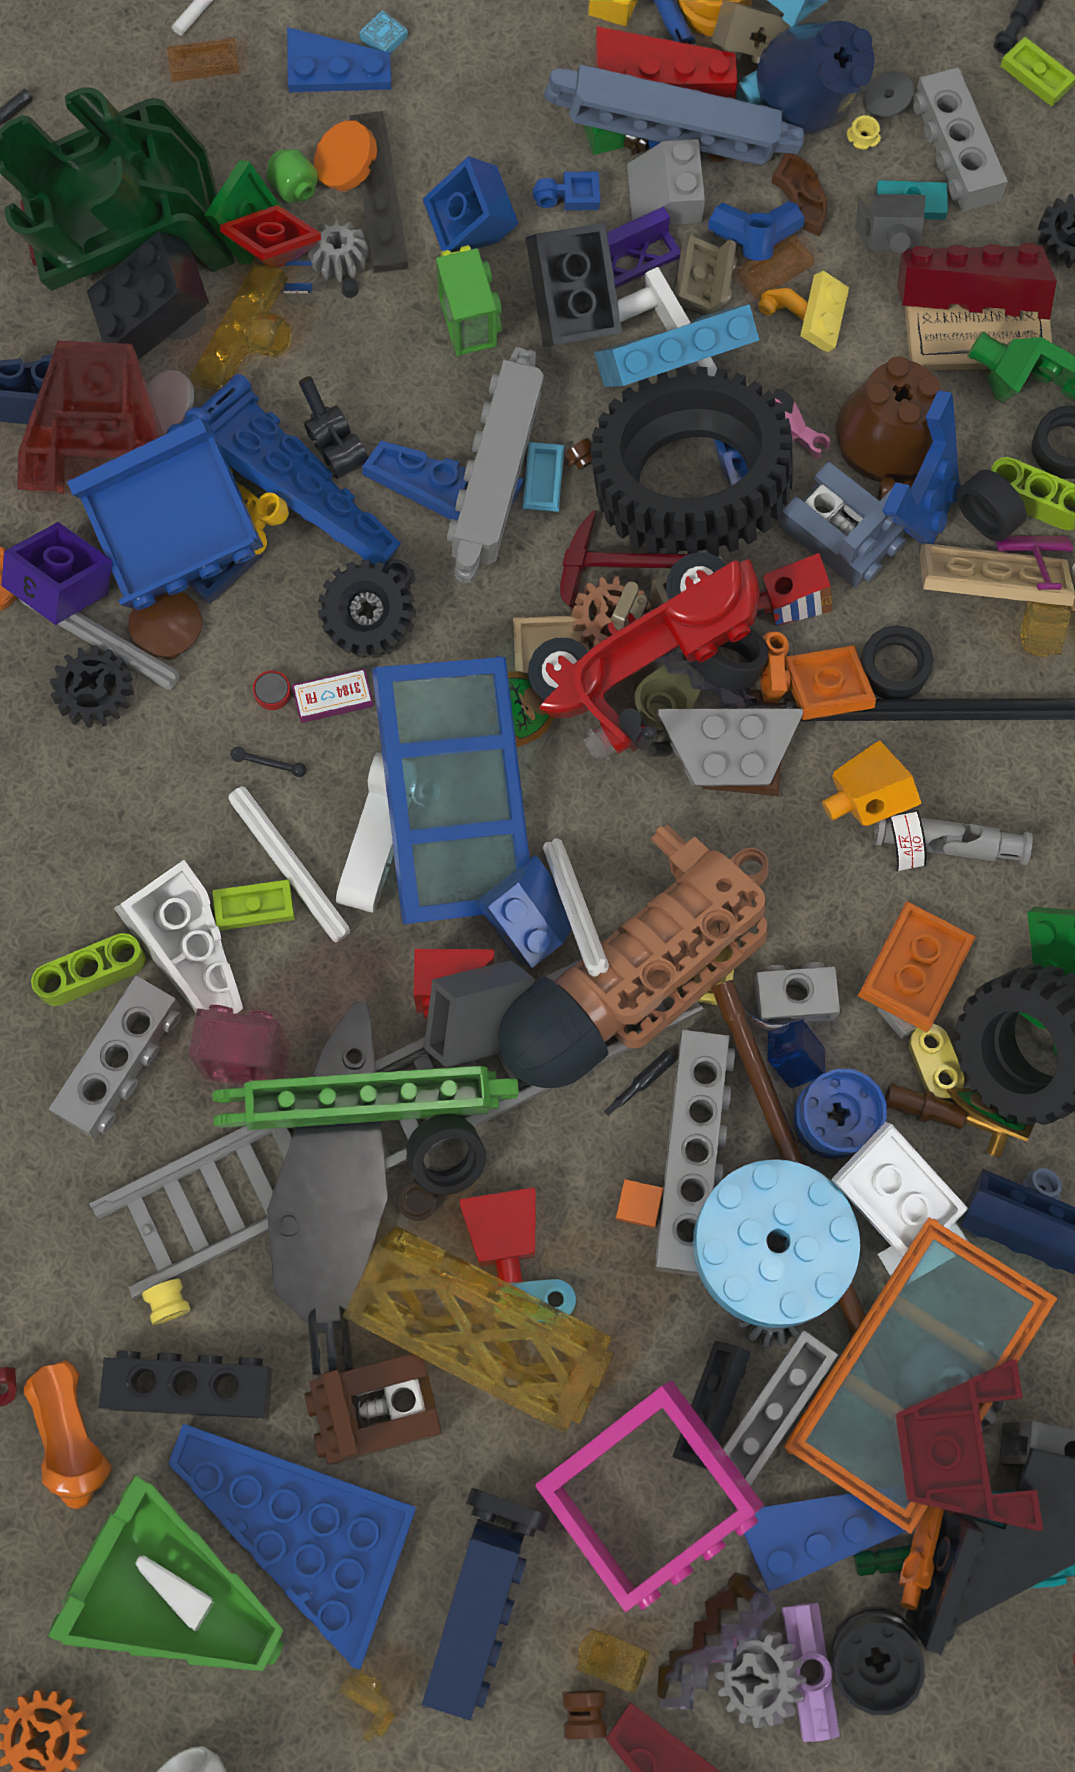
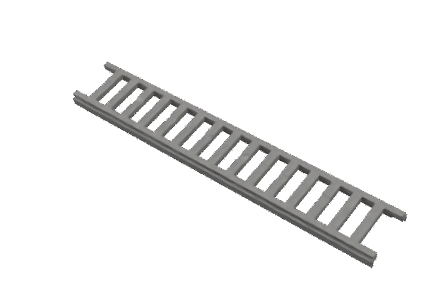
M582 959L545 977L551 979L552 981H555L565 971H567L572 966L574 967ZM698 1001L695 1002L660 1033L702 1013L703 1007L699 1005ZM662 1002L656 1008L657 1011H667ZM627 1024L628 1033L634 1031L631 1024ZM639 1028V1029L635 1030L634 1032H636L637 1034H639V1033H641L642 1031H641V1028ZM425 1037L375 1061V1072H395L414 1063L417 1070L434 1069L428 1057L430 1053L424 1049ZM617 1039L606 1045L608 1056L599 1064L631 1048L626 1047ZM499 1053L497 1056L509 1079L517 1078L518 1098L498 1100L499 1107L497 1109H489L487 1114L467 1115L463 1118L476 1127L551 1088L536 1087L518 1078L508 1068L501 1053ZM474 1060L459 1064V1067L477 1066ZM398 1120L409 1140L412 1132L419 1126L417 1120ZM244 1126L89 1203L98 1220L128 1206L158 1272L128 1286L133 1299L142 1296L145 1290L155 1285L176 1279L269 1232L267 1209L273 1189L251 1144L272 1134L285 1159L292 1139L287 1128L247 1130V1126ZM453 1138L443 1139V1140H441V1141L435 1143L429 1150H431V1149H433V1148H435V1147H437V1146H439V1145H441V1144H443V1143H445V1142H447V1141H449V1140H451V1139H453ZM383 1143L385 1172L407 1162L406 1146L389 1154ZM234 1152H237L267 1217L247 1227L215 1163ZM198 1170H201L231 1234L209 1245L179 1182L180 1179ZM162 1188L165 1189L194 1251L193 1254L175 1263H172L143 1200L144 1197Z

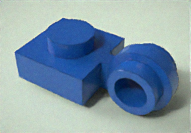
M564 172L563 184H556V181L551 178H542L536 182V186L532 190L533 199L542 208L555 206L559 198H564V210H599L600 207L598 172Z

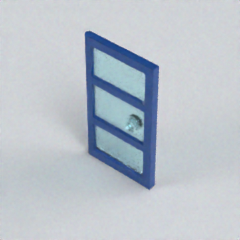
M496 656L495 658L375 667L372 669L402 924L484 915L475 902L530 859L506 657Z

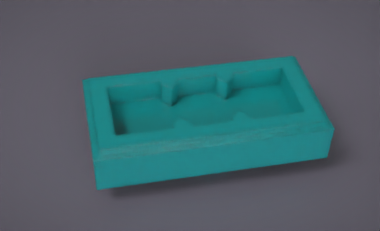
M877 181L876 194L925 195L924 219H946L947 183Z

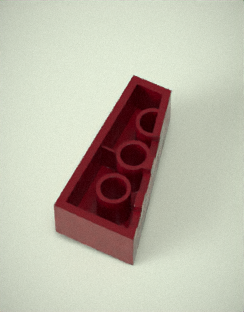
M1033 243L1005 247L998 244H988L984 247L952 245L948 248L916 246L913 249L901 252L897 288L902 306L949 310L952 304H958L963 309L973 313H983V309L988 307L1005 309L1004 316L1019 317L1020 311L1038 312L1037 319L1050 320L1057 280L1043 246Z

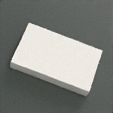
M887 1122L879 1128L831 1179L902 1258L928 1217L937 1219L941 1225L950 1229L968 1209L891 1123ZM933 1241V1243L931 1244V1246H930V1248L928 1249V1251H929L937 1242Z

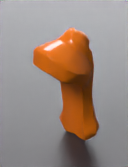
M63 1360L54 1365L42 1366L34 1372L24 1385V1394L32 1406L44 1446L45 1454L41 1464L42 1484L51 1493L58 1495L67 1507L81 1509L91 1503L95 1492L110 1476L112 1464L99 1447L88 1438L77 1401V1386L80 1374L71 1363Z

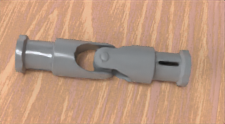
M921 817L927 853L947 854L987 861H995L997 858L1019 861L1022 865H1028L1033 843V836L1030 832H1024L1023 835L1001 832L999 827ZM889 818L876 822L874 845L881 846L882 843L895 844ZM962 838L968 840L969 842H962Z

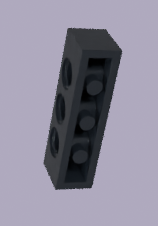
M118 1350L116 1351V1358L104 1357L99 1408L113 1411L268 1419L273 1369L269 1366H263V1359L239 1357L238 1365L222 1364V1356L198 1355L197 1362H181L182 1354L157 1353V1360L141 1359V1352ZM152 1371L156 1377V1384L150 1392L142 1394L137 1388V1379L141 1373ZM186 1373H193L197 1379V1387L190 1395L182 1396L177 1388L178 1380ZM227 1375H234L238 1380L237 1392L232 1397L222 1398L218 1392L220 1380Z

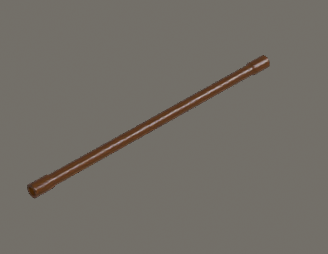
M734 981L722 982L711 989L723 1020L728 1024L781 1160L805 1165L746 1019V1011ZM851 1282L846 1292L838 1300V1303L853 1337L866 1315ZM873 1336L860 1357L872 1388L902 1407ZM884 1415L894 1440L895 1451L902 1466L897 1423Z

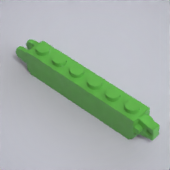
M484 1066L258 1080L244 1083L245 1088L219 1089L212 1092V1098L215 1102L245 1101L246 1113H222L213 1117L214 1126H247V1130L420 1119L446 1114L456 1116L487 1114L489 1109H497L499 1107L498 1100L517 1099L519 1096L517 1078L496 1079V1072H488L487 1067Z

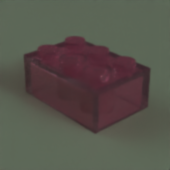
M209 1005V1010L197 1008L188 1056L204 1080L244 1085V1083L250 1081L284 1079L290 1044L278 1019H273V1014L269 1012L251 1010L249 1015L233 1013V1009L227 1006Z

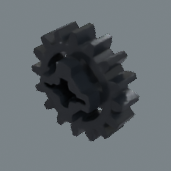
M1073 194L1068 195L1065 203L1060 198H1057L1053 207L1047 206L1037 229L1041 231L1038 242L1046 243L1045 253L1053 252L1055 254L1054 263H1058L1061 259L1066 260V267L1069 269L1073 262H1075V197ZM1056 222L1058 223V227H1057V229L1059 230L1058 232H1056V230H1055V223H1056Z
M93 646L91 654H86L82 647L78 648V657L75 659L66 654L64 658L67 665L65 667L56 665L54 668L60 678L50 679L52 688L56 690L51 694V697L55 704H59L57 708L61 715L66 716L69 714L72 724L75 725L82 718L87 728L92 727L94 720H99L103 727L107 726L106 717L109 715L118 720L120 715L117 709L119 707H130L125 696L134 695V689L129 684L133 677L130 670H125L127 666L122 658L115 660L114 653L110 649L104 655H101L98 646ZM74 677L73 685L69 687L70 682ZM93 684L96 688L92 690L88 685ZM116 685L115 691L111 697V688Z

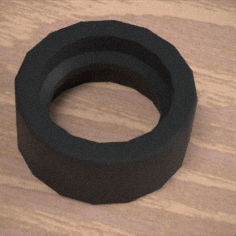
M1061 406L1050 410L1041 419L1031 442L1032 455L1038 466L1047 473L1062 479L1075 478V458L1059 455L1051 448L1047 441L1049 432L1055 427L1069 426L1075 428V406Z
M981 469L957 490V502L964 517L983 536L992 541H1003L1026 520V509L1018 492L1006 479L991 470Z
M895 625L884 627L872 634L864 646L860 660L875 695L883 699H908L917 694L927 682L932 671L934 658L931 646L923 635L912 628ZM894 644L903 646L911 651L918 662L915 675L911 679L901 682L889 680L881 675L874 664L875 655L880 648Z
M750 628L751 632L743 639L731 643L729 640L719 646L738 652L748 663L729 661L716 653L704 662L698 663L695 660V667L704 679L715 686L728 690H743L752 687L759 680L768 659L769 650L765 640L757 631Z
M452 1114L434 1116L422 1122L412 1132L406 1145L407 1161L418 1184L428 1192L439 1195L456 1194L469 1188L481 1176L486 1164V1150L474 1126L463 1117ZM448 1138H459L466 1141L468 1145L467 1154L457 1166L444 1171H433L426 1168L424 1157L435 1143Z

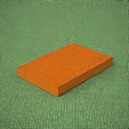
M906 901L858 997L928 1033L976 936Z

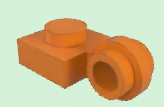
M772 631L762 637L769 650L766 665L760 676L761 694L764 703H778L785 692L789 691L791 681L790 672L785 670L784 657L789 651V642L782 633Z

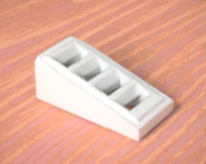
M140 1556L135 1563L138 1566V1570L188 1627L197 1631L213 1606L214 1599L148 1557Z

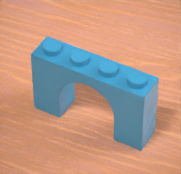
M750 304L725 308L695 318L692 323L594 352L604 386H625L759 341Z

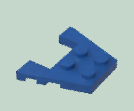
M939 390L925 417L933 442L912 488L910 489V486L907 484L895 482L882 510L883 514L893 517L895 524L904 526V531L918 543L934 544L938 533L943 532L947 522V513L951 504L957 501V490L961 487L959 482L953 395L951 392Z

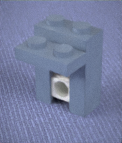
M828 461L815 475L814 480L817 483L802 500L795 496L783 509L778 526L814 555L820 553L821 559L826 565L857 588L864 579L871 582L883 567L880 562L887 555L894 557L901 550L906 542V539L903 538L905 527L895 524L893 517L883 514L882 510L891 490L879 501ZM823 506L829 509L830 512L821 513L815 507Z

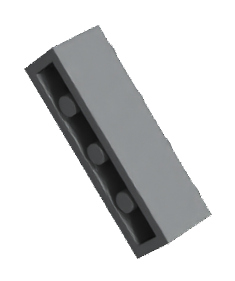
M805 1330L797 1337L723 1446V1450L749 1485L753 1483L838 1356L837 1353Z

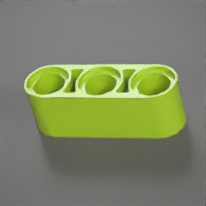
M1003 457L994 462L990 470L1010 482L1021 497L1027 515L1063 530L1075 529V512L1065 507V505H1069L1075 508V484L1014 458ZM1031 491L1039 492L1043 497H1036Z
M126 933L116 934L41 965L32 974L31 985L35 993L46 1004L51 1006L63 1005L137 974L145 965V952L132 935ZM125 948L135 949L134 956L129 961H117V956L121 950ZM88 963L98 964V969L94 975L87 978L81 977V970ZM61 978L60 987L56 991L51 993L44 992L45 984L50 979Z

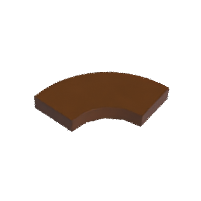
M785 153L772 176L771 183L782 189L790 202L798 205L800 212L804 215V226L801 229L820 236L827 215V198L818 181V175L802 158L796 154Z

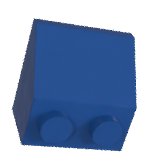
M470 156L466 157L423 198L442 251L450 250L451 252H456L466 245H469L472 250L498 243L519 224L498 167Z
M536 855L475 902L516 960L530 968L535 967L560 947L572 930L555 881Z

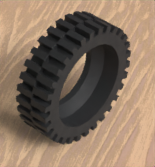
M687 367L676 368L677 377L669 378L666 371L657 374V382L651 384L648 378L638 381V392H635L629 386L622 391L623 403L614 398L608 405L609 414L602 412L598 419L599 428H594L592 434L593 443H591V460L598 504L601 513H605V520L609 526L615 525L616 534L622 539L629 535L630 544L638 549L644 542H647L648 553H659L662 547L666 548L667 554H679V551H687V554L698 553L699 550H707L708 553L714 556H719L720 546L726 545L729 553L738 550V539L743 538L748 545L757 540L756 528L765 534L772 527L771 517L778 520L782 515L783 504H788L790 489L793 487L791 425L789 419H785V410L782 405H776L775 396L770 391L762 395V385L756 381H753L746 387V376L736 373L734 378L729 380L727 370L717 368L715 376H708L707 367H697L696 375H687ZM690 437L711 438L730 445L739 452L748 467V473L734 485L720 492L702 497L678 498L666 496L651 491L639 483L642 468L654 452L668 443Z

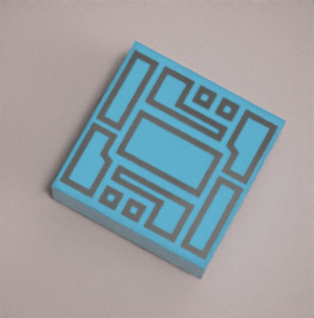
M381 11L359 32L360 40L370 48L390 54L408 38L407 29L384 11Z

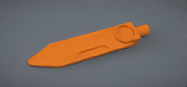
M929 1506L916 1526L910 1554L904 1561L899 1585L904 1587L900 1605L906 1609L917 1610L922 1589L930 1587L935 1566L933 1555L944 1509Z

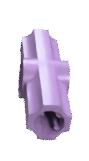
M816 1602L781 1607L787 1644L792 1643L795 1646L790 1655L793 1660L802 1659L803 1663L806 1660L815 1659L821 1668L820 1676L815 1682L797 1685V1691L804 1696L803 1701L796 1702L802 1741H822L840 1737L831 1685L832 1669L827 1660L819 1604ZM801 1666L796 1669L797 1675H800Z

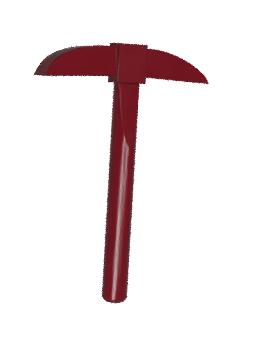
M595 510L581 523L573 536L569 549L566 548L562 564L564 569L560 583V595L565 604L573 610L574 606H576L575 600L579 591L581 573L587 567L672 569L673 565L682 557L690 554L588 552L587 548L597 514Z

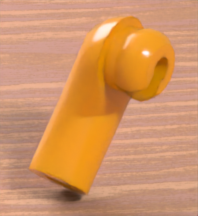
M788 287L771 289L761 295L758 309L762 314L771 316L775 313L776 309L787 308L799 319L804 320L808 302Z

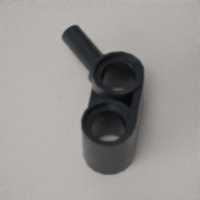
M312 376L301 379L298 383L312 411L311 418L303 423L311 441L315 440L317 442L314 446L322 453L327 466L331 465L335 470L336 474L334 477L339 479L362 467L368 459L367 452L359 438L354 433L351 434L348 422L337 405L325 407Z

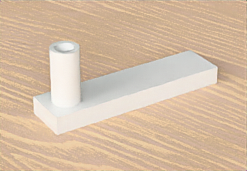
M658 267L645 273V286L643 289L617 300L621 322L655 308L667 331L691 323ZM711 357L687 364L693 375H696L697 367H707L708 376H715L717 367Z

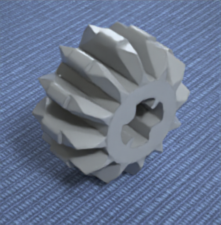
M336 219L333 226L330 227L322 223L320 228L321 240L308 251V256L311 258L315 273L322 272L325 280L336 276L337 280L341 282L345 275L354 279L356 270H364L366 264L365 259L368 255V245L364 240V234L361 229L354 230L351 222L340 226Z

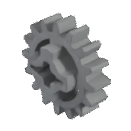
M764 1628L738 1633V1639L729 1640L725 1643L730 1653L718 1656L719 1662L725 1666L724 1671L715 1673V1678L723 1680L725 1687L721 1688L718 1694L719 1696H729L731 1701L726 1708L728 1712L740 1710L739 1722L743 1724L753 1721L754 1728L765 1727L768 1724L769 1726L783 1723V1718L793 1716L796 1713L791 1703L800 1702L804 1699V1696L797 1691V1685L806 1683V1678L797 1675L796 1671L803 1664L802 1659L793 1660L790 1655L795 1647L792 1643L780 1645L782 1634L779 1632L768 1634L767 1629Z

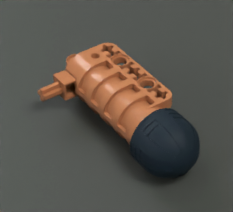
M661 825L656 829V834L651 837V841L669 857L671 873L677 878L676 882L663 893L655 896L647 903L645 908L634 917H630L604 942H600L609 964L606 973H600L598 976L590 975L582 959L555 981L541 976L510 1005L502 1018L498 1033L500 1052L508 1068L518 1078L530 1085L541 1088H560L578 1081L608 1056V1049L605 1042L613 1035L629 1048H640L650 1042L711 990L712 987L758 950L767 940V922L764 918L766 899L764 892L759 887L765 882L769 873L766 855L759 849L746 848L729 859L718 851H709L695 836L686 842L668 825L665 827ZM754 860L760 863L762 868L755 875H746L740 869V866L746 861ZM755 899V907L752 905L751 900ZM757 925V934L754 935L748 932L743 936L746 931ZM738 939H740L741 948H739L738 944L736 943ZM725 947L732 951V956L725 962L713 960ZM700 972V982L698 984L693 981L686 984L687 981ZM681 988H682V991H683V996H684L683 998L680 996L679 992L677 991V990H679V989H681ZM670 996L675 1002L670 1010L664 1012L656 1010L666 997ZM641 1023V1033L637 1034L634 1031L628 1033L627 1024L636 1026Z

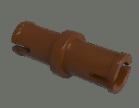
M890 1083L885 1094L887 1108L915 1115L918 1121L925 1123L927 1120H932L955 1127L958 1130L964 1125L967 1111L957 1103L934 1097V1092L925 1090L924 1093H920Z

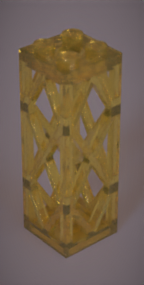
M397 1225L377 1243L343 1315L344 1318L565 1434L572 1421L578 1424L581 1423L597 1390L596 1388H598L614 1353L607 1350L613 1337ZM441 1271H450L452 1276L444 1274ZM412 1273L420 1278L405 1279L403 1274ZM435 1289L450 1314L428 1315L413 1290ZM400 1291L411 1309L391 1300L387 1292ZM453 1295L470 1303L476 1313H463ZM536 1320H544L547 1325L540 1324ZM507 1322L516 1327V1329H500L496 1323ZM483 1323L487 1330L475 1331L471 1324ZM458 1325L461 1332H453L443 1326ZM409 1327L420 1330L424 1334H413ZM532 1339L546 1363L522 1364L508 1341ZM494 1341L505 1359L487 1350L483 1342ZM549 1345L564 1352L570 1362H559ZM554 1374L558 1382L550 1383L537 1375ZM505 1377L513 1379L519 1384L509 1385Z

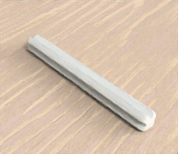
M241 786L232 791L228 796L230 803L286 879H289L292 887L332 941L337 943L350 934L349 926L248 790Z
M554 838L552 842L544 844L543 851L585 966L590 975L598 976L600 973L608 971L609 964L566 849L563 846L562 840Z

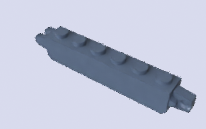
M580 64L578 71L563 70L562 68L553 69L548 79L549 84L546 85L544 97L549 103L569 108V117L574 123L657 142L698 139L699 149L702 152L763 165L767 163L774 152L798 154L803 144V128L782 121V110L742 102L733 98L707 94L698 90L672 86L663 82L637 78L628 74L624 75L602 70L597 67Z

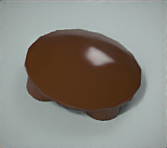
M168 592L155 597L156 603L152 606L138 611L135 608L132 609L129 615L128 629L133 642L140 649L155 657L172 660L196 642L201 632L203 618L197 603L188 594L183 592L168 595Z

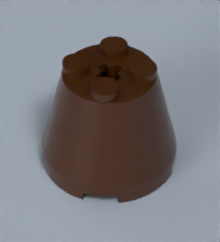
M893 357L876 368L842 405L835 428L838 445L841 449V455L847 464L862 476L878 482L881 481L882 476L893 477L895 480H904L911 477L914 479L917 477L933 442L925 417L938 390L940 391L941 388L939 380L928 369L904 357Z

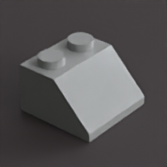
M698 139L663 141L627 164L632 221L664 206L670 216L669 225L702 223L705 195Z

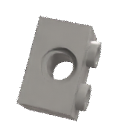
M821 962L806 963L801 965V969L786 970L784 965H770L763 967L762 972H757L754 978L757 1019L769 1024L835 1021L840 1014L835 967H824V963ZM791 985L799 986L804 990L806 998L799 1001L793 1000L788 996L786 988Z

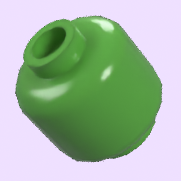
M282 149L272 155L267 164L266 177L276 193L287 203L304 202L310 199L316 190L318 172L305 155L298 149Z

